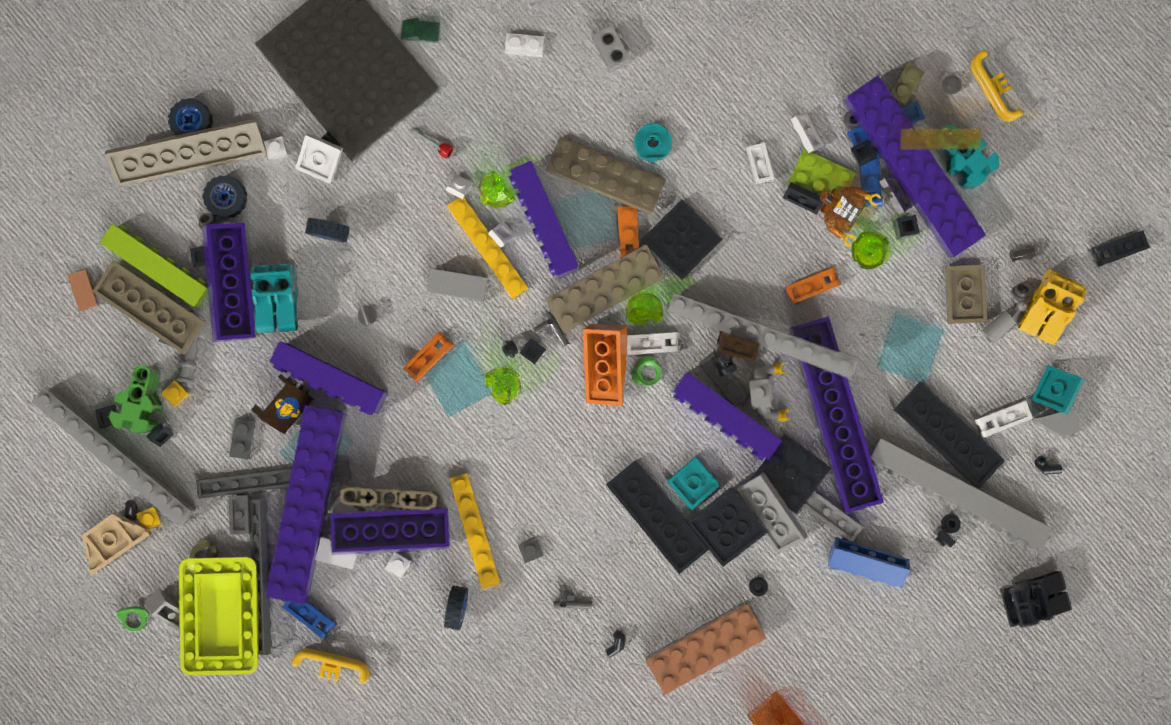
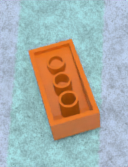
M589 324L583 329L586 403L622 406L624 402L628 345L627 325Z

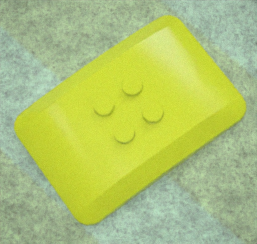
M250 557L188 558L180 563V667L184 674H251L258 668L257 565L254 559Z

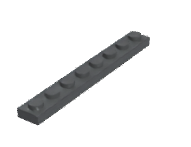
M266 499L249 500L251 558L254 559L257 565L259 654L269 655L271 654L272 640L270 598L266 597L270 568L267 536L268 507Z

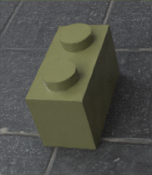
M909 62L903 68L890 90L900 108L906 105L925 73Z

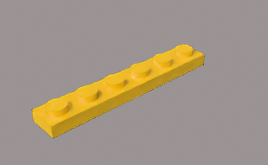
M458 197L448 204V209L512 299L528 289L527 285L494 239L488 234V230L465 198L461 199Z
M465 473L449 478L481 588L484 589L501 583L469 475Z

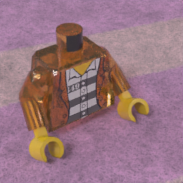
M846 186L840 190L834 188L831 193L828 191L822 192L820 200L824 204L821 207V213L824 215L823 219L827 230L837 238H842L843 244L850 247L851 245L847 243V238L850 237L853 241H856V237L851 234L846 235L845 233H849L866 206L867 202L865 200L867 199L871 205L877 206L878 204L872 202V198L874 196L881 197L878 194L870 195L868 191L856 186Z

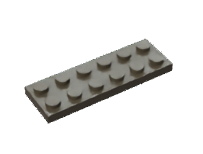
M561 136L546 167V172L650 215H652L666 181L664 178Z
M647 244L549 296L545 300L564 333L664 279V276Z
M114 260L92 291L98 297L185 355L207 323Z

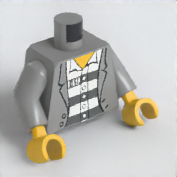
M775 362L773 365L757 368L754 376L750 379L752 408L758 412L759 417L762 419H778L780 422L791 419L786 417V412H790V410L777 411L773 374H785L786 370L781 369L785 362Z

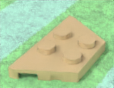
M113 512L82 534L83 544L86 548V559L88 558L90 565L89 574L93 575L152 532Z

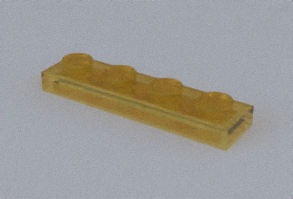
M981 129L900 130V150L981 148Z

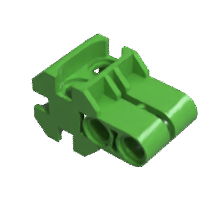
M145 365L137 366L133 371L128 390H123L115 395L113 402L123 404L120 413L110 412L109 419L115 428H130V432L148 433L158 425L159 421L150 419L152 410L161 412L163 408L159 397L155 396L161 376L158 368Z

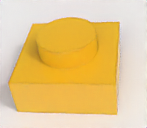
M174 380L161 394L174 407H177L190 393L178 381Z
M155 506L136 514L140 525L148 530L163 524Z

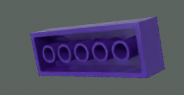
M532 161L511 169L510 182L514 190L517 188L519 190V193H517L518 200L522 207L526 206L527 208L524 211L529 224L533 223L535 226L532 229L537 242L541 240L543 244L540 248L544 258H549L551 262L548 264L552 276H557L560 279L578 271L579 266Z
M245 223L205 225L202 228L213 342L254 339L256 335Z
M279 341L269 361L274 364L272 368L280 372H290V377L296 380L309 381L307 385L317 390L323 388L326 390L325 394L333 398L341 397L343 398V403L352 407L357 405L361 407V412L368 415H373V413L379 414L389 394L286 342Z
M687 372L672 390L674 399L681 404L684 402L689 404L690 407L688 409L695 414H703L705 416L704 420L710 425L715 426L717 424L721 427V433L730 438L731 436L737 439L735 443L744 449L748 447L753 450L751 454L759 460H769L782 442L778 437Z
M448 508L330 514L332 555L444 550L450 547Z

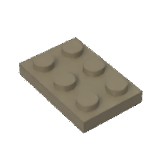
M985 265L946 266L947 324L988 322Z

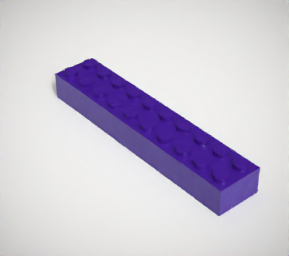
M879 75L843 99L949 258L957 256L986 236Z
M829 316L789 328L791 335L839 352ZM799 360L827 459L832 468L831 472L843 512L851 513L884 503L847 377Z
M305 405L266 597L299 604L308 603L317 561L315 558L322 537L347 413Z

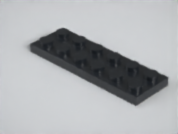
M918 382L893 409L978 489L1005 462L996 451L921 382Z
M636 460L606 484L678 574L709 550Z

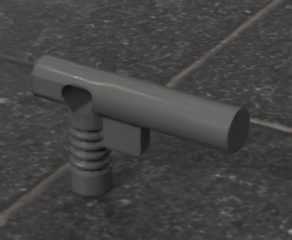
M548 311L543 315L545 321L533 328L535 333L539 334L546 330L548 335L554 333L563 347L569 344L568 340ZM552 319L553 324H547L548 320Z
M560 585L559 601H554V608L592 609V601H575L574 595H567V585ZM565 601L566 606H561V602Z

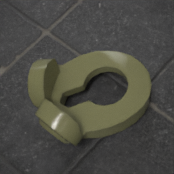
M200 538L199 543L192 548L189 558H195L196 553L203 551L206 547H209L206 558L218 557L219 553L215 544H212L209 539Z

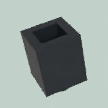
M916 214L897 218L893 221L897 240L916 236L920 233Z

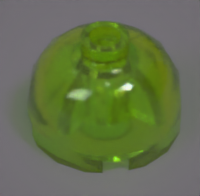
M494 170L488 172L481 179L479 184L481 196L479 199L485 206L489 205L492 208L501 209L510 205L516 198L510 187L507 188L503 183L505 180Z
M862 232L856 241L852 243V258L863 269L880 268L890 258V242L880 232Z
M640 291L628 300L625 318H628L629 323L635 325H648L646 321L653 320L654 324L658 323L664 318L662 302L654 294L648 291Z
M500 366L485 374L484 382L486 388H491L493 392L490 395L501 405L510 404L519 396L521 392V378L518 372L508 367Z

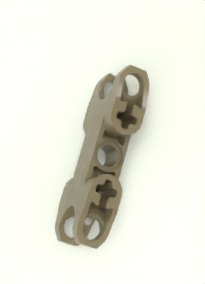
M351 486L341 490L340 501L346 505L427 510L439 505L440 495L431 490ZM350 490L355 493L356 497L354 500L349 498ZM388 492L393 493L395 496L393 503H389L386 500ZM370 493L372 496H374V499L372 500L370 497H367V495ZM410 495L413 501L406 500V497ZM426 495H430L433 498L432 505L425 503Z

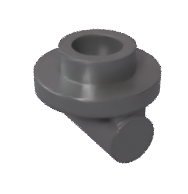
M367 305L360 307L358 320L363 325H372L377 319L375 309Z

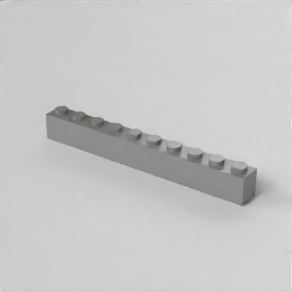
M679 293L673 294L668 308V312L734 336L759 342L763 347L850 379L853 377L859 361L857 358Z
M44 387L33 399L32 403L176 525H184L194 514L196 509L54 389Z
M877 438L870 452L873 466L879 469L881 467L888 469L887 473L896 478L900 475L905 478V483L913 487L916 484L923 488L922 492L930 496L933 493L940 497L939 501L947 505L950 502L957 505L956 509L964 514H967V512L974 514L973 518L981 523H984V521L991 523L990 527L998 532H1001V530L1008 532V537L1016 541L1019 539L1025 541L1024 545L1033 550L1036 548L1043 549L1053 528L881 438Z

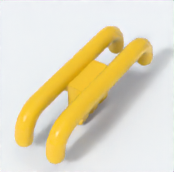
M981 50L971 61V71L996 115L1003 121H1014L1022 116V110L1010 111L1000 96L1011 90L1012 86L1009 85L1005 88L1002 86L1009 82L1007 78L1000 82L999 79L1005 75L1004 72L990 79L982 65V60L988 55V51Z
M313 648L300 650L294 655L292 660V666L294 667L301 664L303 658L321 661L319 678H323L325 671H327L326 679L330 680L332 673H335V682L339 680L342 667L357 670L360 674L359 681L362 684H365L370 676L369 668L363 661Z

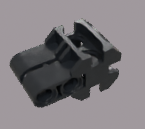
M1062 571L1015 582L1014 585H1005L1000 588L1010 627L1018 625L1019 627L1034 626L1040 624L1039 621H1049L1054 619L1056 615L1072 610L1068 592H1060L1067 589Z

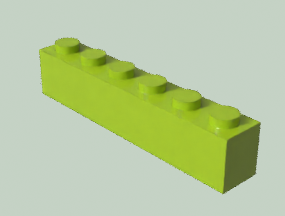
M112 224L99 242L100 244L193 307L199 308L208 295L206 281L200 277L195 279L191 276L192 272L185 267L180 269L175 265L177 262L169 256L166 258L161 256L159 249L153 245L148 247L144 244L145 240L138 235L134 237L128 233L130 230L122 224L119 226Z

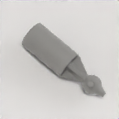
M1031 300L1019 301L1016 308L1003 311L981 331L984 338L991 344L996 342L1016 324L1020 312L1028 309Z

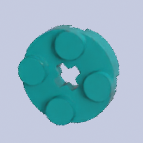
M657 123L644 125L639 129L634 138L636 153L641 159L648 162H658L666 158L672 147L671 134L662 125ZM651 138H655V141H658L655 148H652L647 143L651 141Z

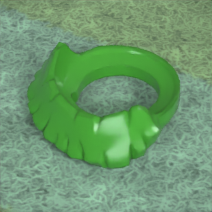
M645 355L640 358L631 373L632 380L637 385L644 384L649 386L657 383L661 377V369L656 363V358L651 357V355ZM644 365L653 366L656 369L657 374L653 380L646 381L643 379L640 370Z
M136 606L122 608L117 611L118 619L130 631L141 630L146 625L147 617L150 615L147 609ZM136 612L141 618V625L138 627L129 626L126 621L128 613Z

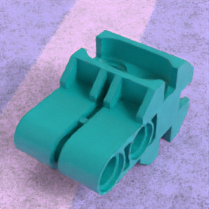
M953 125L945 126L934 136L933 142L935 146L949 159L947 161V173L952 177L959 171L965 177L958 183L962 189L978 187L987 180L986 177L999 168V156L995 152L988 158L981 152L988 145L984 140L972 139L969 141Z
M292 264L252 266L251 280L254 282L252 297L255 305L257 333L276 332L277 327L279 332L297 331L298 290H296L297 272L295 266ZM283 280H287L289 286L282 290L280 284ZM264 281L269 282V288L266 291H263L261 288V284Z

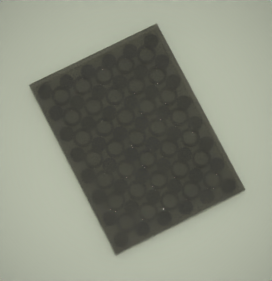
M308 0L255 43L324 129L342 145V151L351 161L440 90L367 0Z

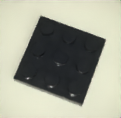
M682 199L641 239L681 281L723 240Z
M784 434L780 439L782 442L770 459L764 460L751 479L764 472L788 508L795 514H798L832 468Z
M733 486L687 521L688 525L722 567L768 533L767 528Z

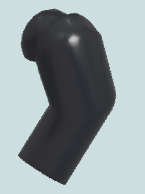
M1038 456L1035 459V466L1042 474L1062 473L1061 464L1050 465L1044 456Z
M128 500L125 503V513L122 516L133 521L137 517L138 505L134 500Z
M621 630L613 633L615 638L614 645L605 650L609 658L621 652L625 647L626 636Z

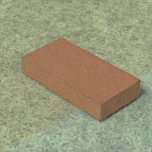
M87 269L67 275L80 312L99 306L96 295L92 292L94 288Z

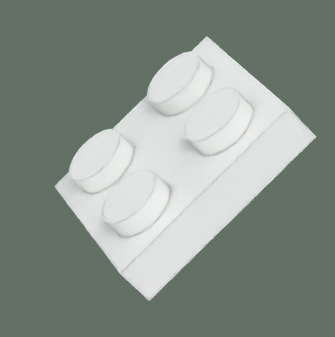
M308 133L305 135L295 169L331 184L343 148Z

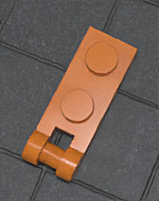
M631 206L617 207L620 258L639 248L637 210ZM626 245H633V250H626Z
M835 267L786 286L785 289L791 304L793 305L842 285L840 279L838 280L835 275ZM828 276L829 284L825 283L824 277Z
M440 331L403 369L418 383L447 352L452 350L455 344L451 340L448 341L445 338V334ZM438 343L442 345L440 349L435 347Z

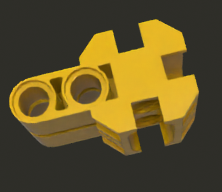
M1049 268L1042 276L1039 288L1036 287L1033 292L1029 307L1022 316L1018 329L1032 336L1037 334L1038 339L1054 345L1065 326L1074 318L1075 310L1078 304H1082L1087 289L1084 288L1083 284ZM1053 288L1055 291L1052 295L1047 296L1044 294L1047 289ZM1065 297H1072L1070 303H1062Z

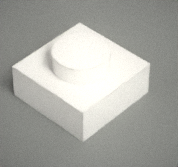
M281 136L264 141L269 160L288 156L284 137Z
M455 174L448 184L446 191L463 199L473 182Z
M504 221L488 233L500 247H503L515 236Z
M394 552L385 569L402 578L412 561Z

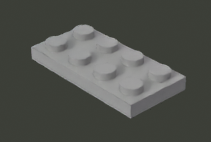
M764 472L735 489L767 528L768 533L765 536L777 554L808 537Z

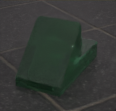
M418 17L402 20L401 40L439 43V22L421 21Z

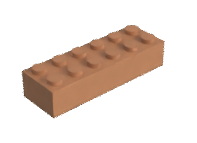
M744 602L645 657V660L664 695L767 638L749 605Z

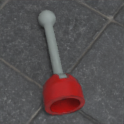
M417 128L411 130L413 135H418L438 147V153L441 157L448 159L454 150L453 145L447 142L438 144L420 133Z

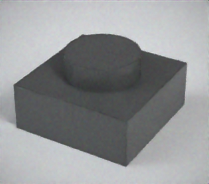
M536 538L518 545L525 563L543 556Z

